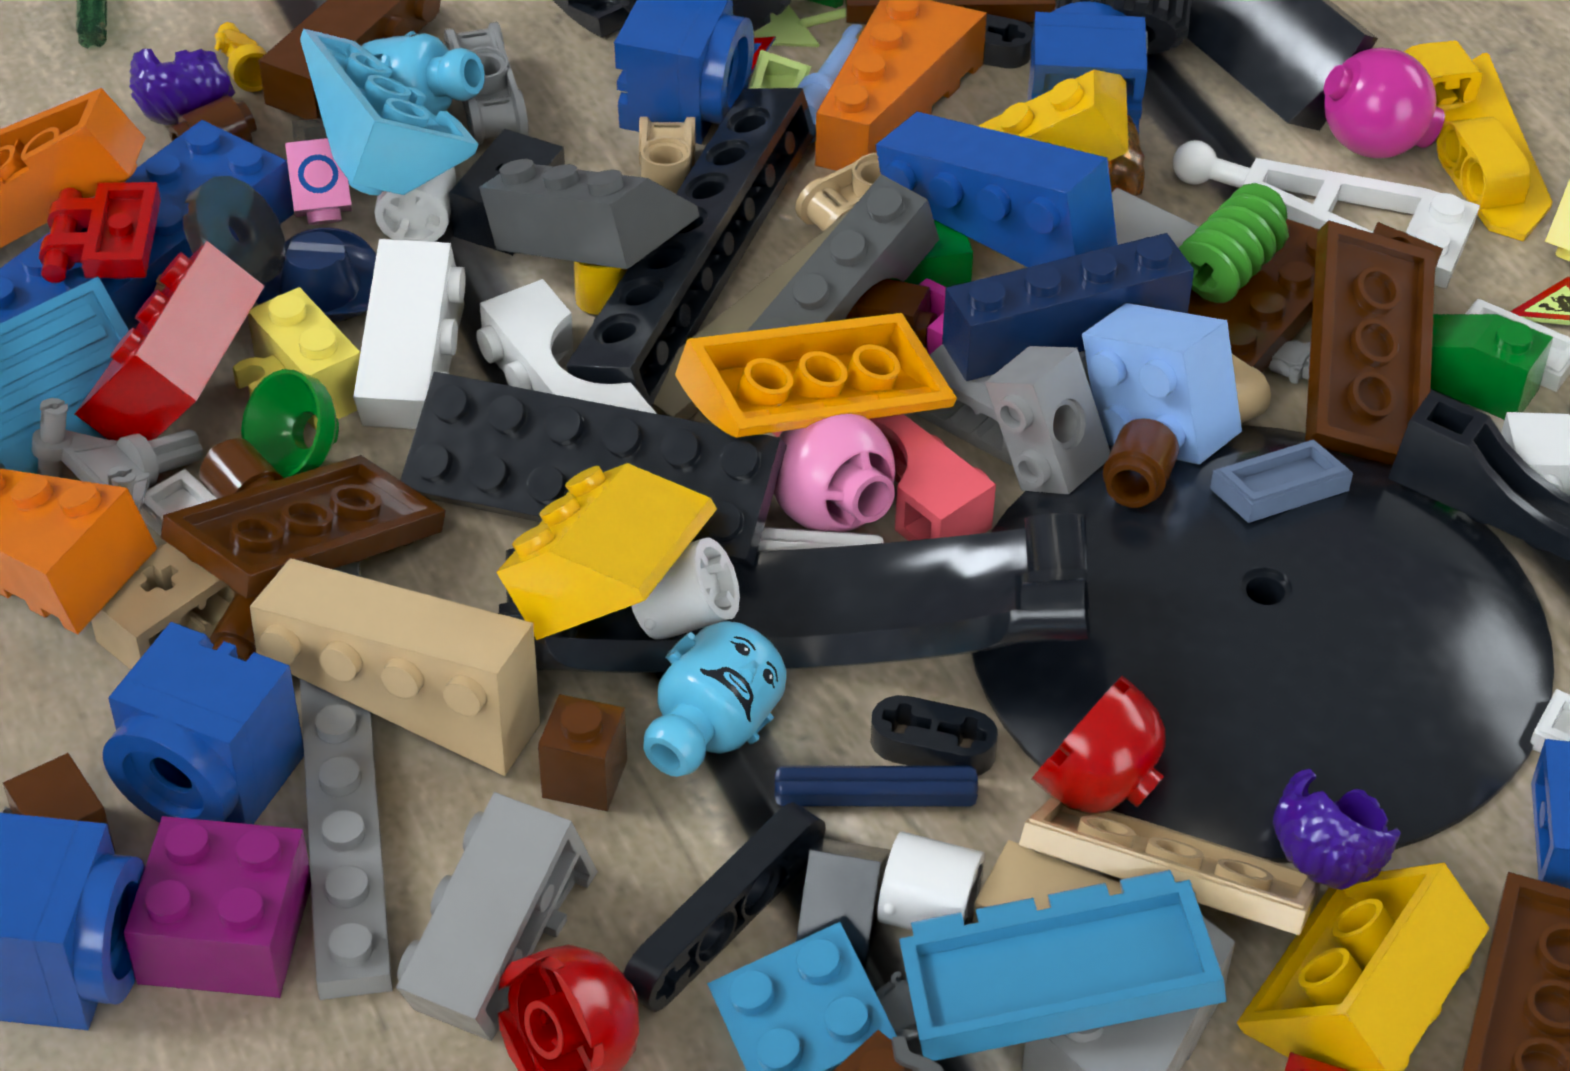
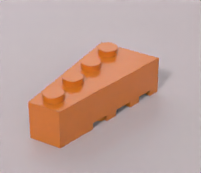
M880 0L816 113L815 166L838 171L854 163L864 155L877 153L876 144L915 112L931 115L932 106L942 96L946 98L952 96L960 88V79L967 72L974 74L983 65L987 12L931 0Z
M102 88L0 129V248L47 223L50 206L54 201L58 200L61 190L74 188L81 192L83 198H92L96 194L98 183L125 182L135 172L137 168L136 161L146 137Z
M0 468V595L6 598L11 597L13 594L26 601L31 611L44 618L50 614L58 617L65 629L78 635L157 550V546L128 488Z

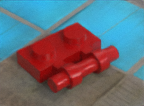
M98 183L95 198H83L81 192L74 188L61 190L58 200L54 201L50 206L47 224L51 232L42 240L39 251V260L43 265L41 270L42 277L48 282L60 283L64 281L67 271L75 263H82L85 278H146L161 202L158 183ZM83 228H88L87 232L81 231Z

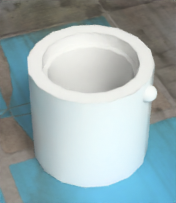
M452 167L405 195L382 191L381 195L377 197L374 211L376 223L381 231L392 240L435 242L445 234L451 212L449 192L456 184L455 168Z
M708 537L691 542L647 599L631 606L640 627L649 637L655 640H665L704 628L708 625L733 619L738 612L740 601L739 585L734 567L726 551L717 541Z
M901 831L894 841L884 872L878 902V922L912 930L911 922L961 912L964 925L971 924L974 904L979 895L983 877L985 853Z

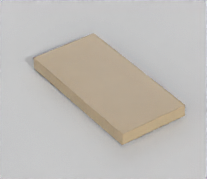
M1052 797L1025 821L1019 846L1122 879L1171 870L1175 882L1190 880L1199 904L1296 935H1300L1316 903L1321 885L1311 881L1306 874L1300 873L1296 868L1112 810L1108 813L1090 815L1074 811Z

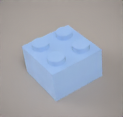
M1125 303L1082 333L1091 393L1108 445H1114L1120 430L1128 422L1142 418L1153 419L1166 425L1175 434L1179 444L1177 460L1200 465L1242 432L1227 320Z

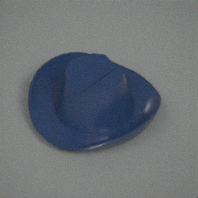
M314 228L300 232L283 243L257 274L255 279L262 283L264 288L256 303L260 305L276 296L300 287L333 323L359 316L368 310L377 254L364 239L346 230Z

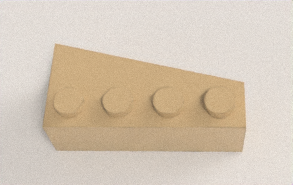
M292 558L287 561L250 605L257 654L290 665L292 675L503 776H506L540 726L534 625L532 622Z

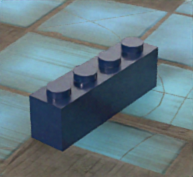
M1168 233L947 287L945 290L942 344L966 381L997 373L1029 346L1077 348L1078 352L1085 351L1082 333L1125 303L1188 313L1194 268Z

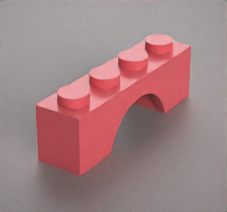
M904 414L870 419L883 432L894 455L895 480L898 483L895 531L908 541L981 534L992 529L996 484L989 479L985 472L970 465L946 447L939 437L929 434ZM783 431L773 432L772 434L779 437Z

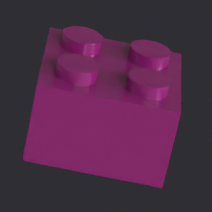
M162 816L124 930L137 984L280 998L311 888L310 865L303 829Z

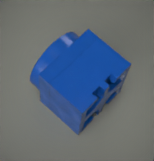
M733 0L636 1L614 42L616 69L622 70L616 81L617 90L624 91L621 92L618 100L619 128L639 132L640 117H649L651 122H685L687 117H695L696 143L702 144L711 124L720 125L726 113L731 109L741 91L748 89L754 53L752 22L749 18L733 15Z
M1075 2L1057 8L1052 12H1035L1027 101L1052 90L1063 80L1075 79L1092 70L1120 74L1126 81L1128 153L1117 158L1136 159L1139 122L1142 115V98L1144 97L1147 76L1145 17L1126 16L1122 12L1113 9L1112 6L1098 2Z
M170 622L108 697L116 731L105 743L102 757L105 769L112 782L135 807L159 823L162 816L254 824L304 757L303 738L290 665L255 652L247 661L238 659L236 645L224 641L217 650L212 649L214 645L206 634Z
M0 813V1021L89 1031L98 1003L118 1005L130 993L136 977L126 944L124 930L145 865L139 857L117 855L114 853L107 824Z

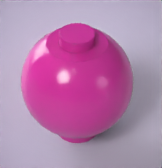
M1392 48L1364 50L1348 58L1341 65L1334 67L1325 80L1323 88L1325 94L1324 108L1329 128L1335 138L1355 154L1376 159L1394 157L1405 153L1414 146L1419 148L1428 147L1436 140L1442 130L1445 114L1443 109L1436 106V91L1431 76L1417 59L1403 51Z

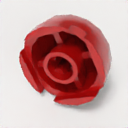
M1122 675L1065 738L1054 754L1045 761L1031 780L1049 796L1060 801L1062 805L1085 814L1108 813L1125 799L1137 808L1164 777L1154 768L1166 747L1165 727L1158 710L1143 692Z
M573 945L553 947L511 962L500 977L498 991L509 987V1008L497 1012L499 1029L508 1055L518 1071H622L636 1051L640 1031L636 992L622 971L602 953Z

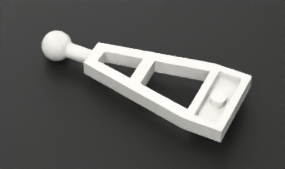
M1198 140L1182 144L1176 150L1173 157V169L1181 181L1191 185H1198L1211 179L1237 188L1252 183L1268 186L1281 195L1287 208V219L1320 229L1330 220L1367 232H1373L1333 214L1332 211L1337 200L1413 214L1406 233L1443 248L1435 269V286L1445 289L1474 226L1480 207L1478 204L1462 200L1453 194L1439 193L1427 188L1256 158L1251 168L1217 158L1210 145ZM1285 191L1317 197L1314 203L1311 204Z

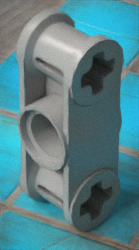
M491 22L488 25V29L456 33L454 29H445L444 41L449 51L455 48L468 49L480 58L484 68L483 88L474 98L462 101L471 136L479 145L483 144L484 139L498 137L504 129L528 136L529 128L524 98L521 90L517 88L505 51L499 23Z

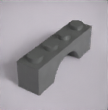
M881 174L746 332L845 320L859 298L876 283L887 278H897L904 282L939 241L928 199Z

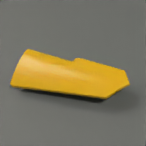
M1458 41L1434 42L1411 46L1403 52L1417 59L1428 71L1436 91V106L1443 109L1445 114L1442 130L1436 139L1437 154L1441 165L1465 199L1480 205L1477 216L1488 231L1524 242L1549 212L1553 202L1513 113L1490 55L1482 53L1471 59Z

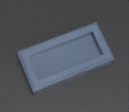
M1313 439L1213 470L1210 489L1244 520L1250 523L1347 492L1350 488L1353 472Z

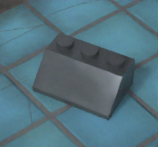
M519 159L503 165L499 169L500 174L479 187L497 250L622 269L630 268L699 217L697 205L649 178L622 175L619 170L594 172L578 170L572 164L553 167L534 164L530 159Z

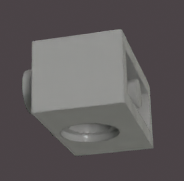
M1029 346L985 381L1021 491L1070 494L1107 461L1110 449L1077 348Z

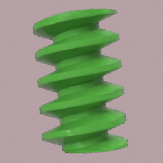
M1257 183L1241 186L1178 247L1194 268L1193 291L1202 298L1215 303L1228 302L1237 295L1239 289L1250 281L1252 276L1262 269L1264 264L1274 257L1276 252L1285 246L1289 237L1286 223L1287 208L1278 192L1268 186Z

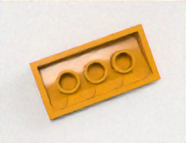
M902 313L690 338L686 341L675 373L682 388L703 415L719 429L736 438L806 428L819 420L841 414H857L872 419L953 407L957 400L956 395Z

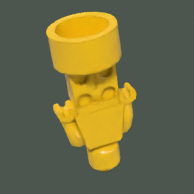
M231 22L223 23L214 36L216 39L214 49L216 51L220 49L222 53L229 57L227 65L229 74L239 88L247 92L263 90L258 60L267 53L266 50L246 34L240 33L235 24Z

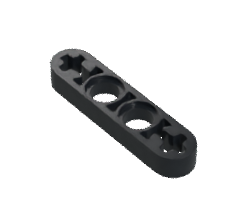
M794 802L786 804L774 814L632 955L623 974L633 986L638 1002L654 1012L663 1009L672 1002L808 865L810 849L825 836V821Z

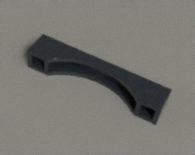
M1431 390L1408 423L1388 479L1463 512L1470 519L1478 523L1489 524L1518 537L1535 549L1551 552L1570 561V495L1562 492L1534 471L1507 443L1489 415Z

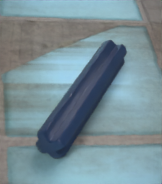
M780 766L775 772L776 804L781 807L791 802L801 807H971L976 804L978 797V776L976 769L972 766Z

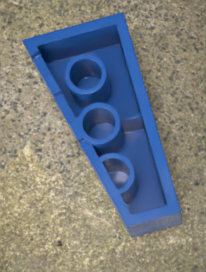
M915 112L876 144L880 173L928 199L934 220L1026 267L1118 245L1107 157L921 112Z

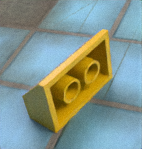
M1092 70L1075 79L1063 80L1052 90L1030 101L1013 104L1002 114L978 126L1107 157L1108 161H1111L1128 153L1126 81L1120 74Z
M629 463L605 472L601 470L600 466L590 467L572 477L565 484L568 489V493L565 496L555 500L541 510L539 515L542 521L538 526L526 531L513 541L514 553L496 573L524 620L533 623L534 637L536 640L645 601L717 510L712 499Z
M1445 862L1381 871L1378 876L1368 882L1358 883L1347 889L1339 890L1329 887L1308 917L1300 935L1295 936L1236 1023L1245 1035L1286 1057H1289L1291 1052L1349 1071H1404L1409 1063V1056L1428 1026L1441 1013V1005L1460 975L1471 965L1473 954L1490 928Z

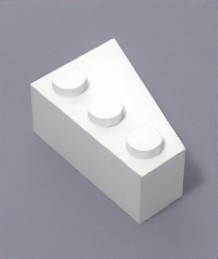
M379 239L353 396L362 426L416 429L434 371L449 374L452 355L455 354L457 348L458 330L465 304L464 267H456L451 243Z

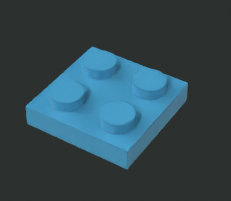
M840 922L707 983L746 1071H833L877 1030L890 1039L897 1037Z

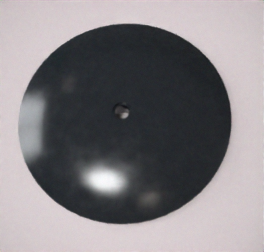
M1241 425V433L1200 465L1176 459L1163 493L1156 500L1138 508L1123 506L1110 497L1103 478L1104 463L1070 494L1025 491L1005 511L991 530V532L1023 529L1025 528L1026 517L1039 514L1077 513L1086 516L1088 590L1091 614L1090 640L1015 644L994 650L971 653L975 672L989 704L1003 727L1025 754L1041 767L1103 695L1123 675L1144 693L1156 707L1165 727L1166 747L1154 768L1164 777L1137 808L1125 799L1112 811L1270 861L1291 863L1287 860L1273 826V816L1286 785L1296 773L1311 769L1316 775V778L1308 787L1310 795L1314 792L1324 791L1332 801H1336L1345 793L1357 788L1376 798L1380 808L1384 810L1389 820L1386 825L1387 830L1391 831L1397 827L1401 831L1399 840L1396 843V850L1430 838L1461 822L1498 794L1512 780L1528 759L1534 746L1530 743L1533 732L1552 698L1554 679L1552 640L1545 613L1536 592L1518 561L1497 535L1485 524L1478 523L1470 519L1463 512L1388 479L1393 465L1324 448L1353 472L1349 491L1250 523L1244 520L1210 489L1213 470L1305 442V433L1281 428ZM1108 445L1111 452L1113 446Z

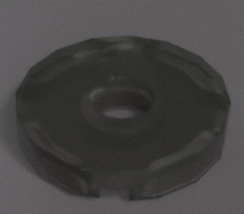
M214 176L188 194L185 203H189V213L183 216V226L193 254L208 241L263 285L281 273L286 256L284 234L277 216L264 197L249 184L231 176ZM229 226L237 234L239 242L231 234Z

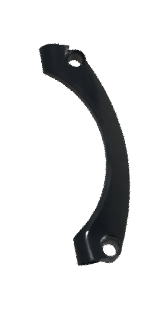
M1049 513L1029 516L1025 518V528L990 533L866 545L757 551L753 566L731 562L738 580L740 601L735 617L726 621L741 623L760 632L780 653L786 669L911 661L982 652L1015 644L1090 640L1091 614L1088 590L1086 516L1083 514ZM514 548L506 550V560L514 553ZM506 590L507 603L499 604L498 614L524 620ZM629 606L536 640L534 637L536 670L665 673L672 665L665 658L666 655L688 633L665 640H655L649 637L640 627L632 607ZM703 628L691 632L696 636Z

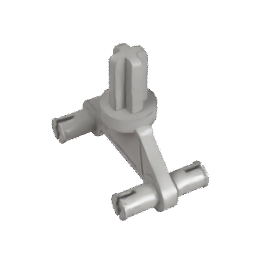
M49 398L41 402L40 429L36 430L32 436V453L38 458L37 474L63 478L64 463L81 481L128 488L140 513L146 491L157 483L159 473L199 461L203 456V449L199 444L198 435L190 429L150 441L141 434L128 435L116 441L66 430L68 404H65V401L58 398Z

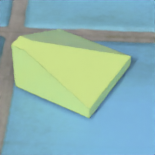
M760 50L749 88H797L802 79L809 75L811 66Z

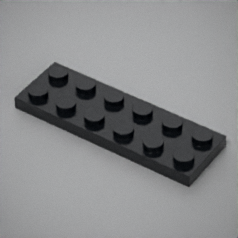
M434 371L400 481L430 500L541 522L542 519L539 515L541 510L568 493L565 484L572 477L593 466H600L601 470L605 472L629 463L710 497L717 510L691 542L709 537L721 545L731 562L753 566L787 445L780 437L759 434L736 438L712 424Z

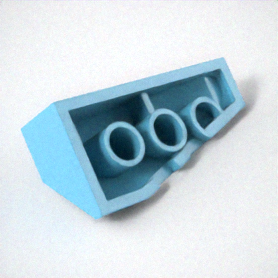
M303 29L300 41L332 156L349 180V185L354 189L374 196L381 195L382 191L405 195L475 155L479 144L458 119L447 111H439L437 116H435L423 107L427 97L415 87H406L390 79L393 70L355 41Z

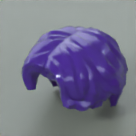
M151 48L142 49L134 53L130 63L131 77L129 87L132 90L131 96L143 114L158 124L176 125L179 123L180 116L226 95L232 98L236 93L228 74L221 67L216 53L212 51L198 49L189 52L182 50L175 52L174 61L161 63Z
M1311 769L1296 773L1286 785L1273 816V826L1287 860L1293 863L1300 873L1306 874L1311 881L1339 890L1347 889L1358 883L1368 882L1378 876L1381 869L1391 860L1401 831L1397 827L1391 831L1387 830L1386 825L1389 820L1384 810L1380 808L1377 799L1369 796L1364 790L1357 788L1345 793L1336 801H1332L1324 791L1314 792L1310 795L1308 787L1316 778V775Z

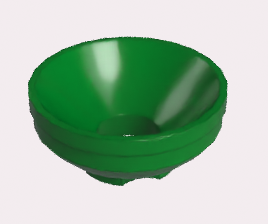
M289 369L275 371L257 385L247 402L241 427V438L249 441L283 478L319 468L326 460L333 444L337 442L339 433L338 418H336L334 404L326 387L318 379L310 375ZM315 415L318 420L316 435L312 446L308 448L304 441V428L308 420Z

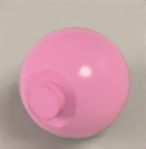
M841 414L819 420L806 428L787 430L780 434L779 437L787 447L775 486L774 496L784 512L795 522L810 530L848 532L866 523L877 521L888 512L895 496V460L887 438L870 419L857 414Z

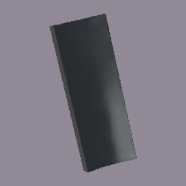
M1192 0L1187 39L1285 122L1320 131L1327 121L1323 88L1331 70L1337 65L1344 63L1353 55L1372 49L1378 40L1376 36L1330 0Z

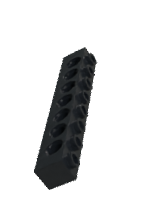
M749 88L741 91L676 193L697 205L699 217L627 269L603 309L596 316L578 348L571 355L566 365L569 374L579 379L599 384L631 383L647 403L653 407V403L678 349L686 343L687 339L697 334L816 135L803 88Z

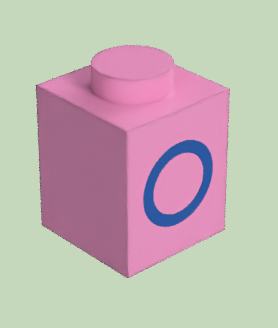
M328 138L285 143L295 216H307L308 225L342 221L341 212L352 211L349 183L347 177L333 159Z

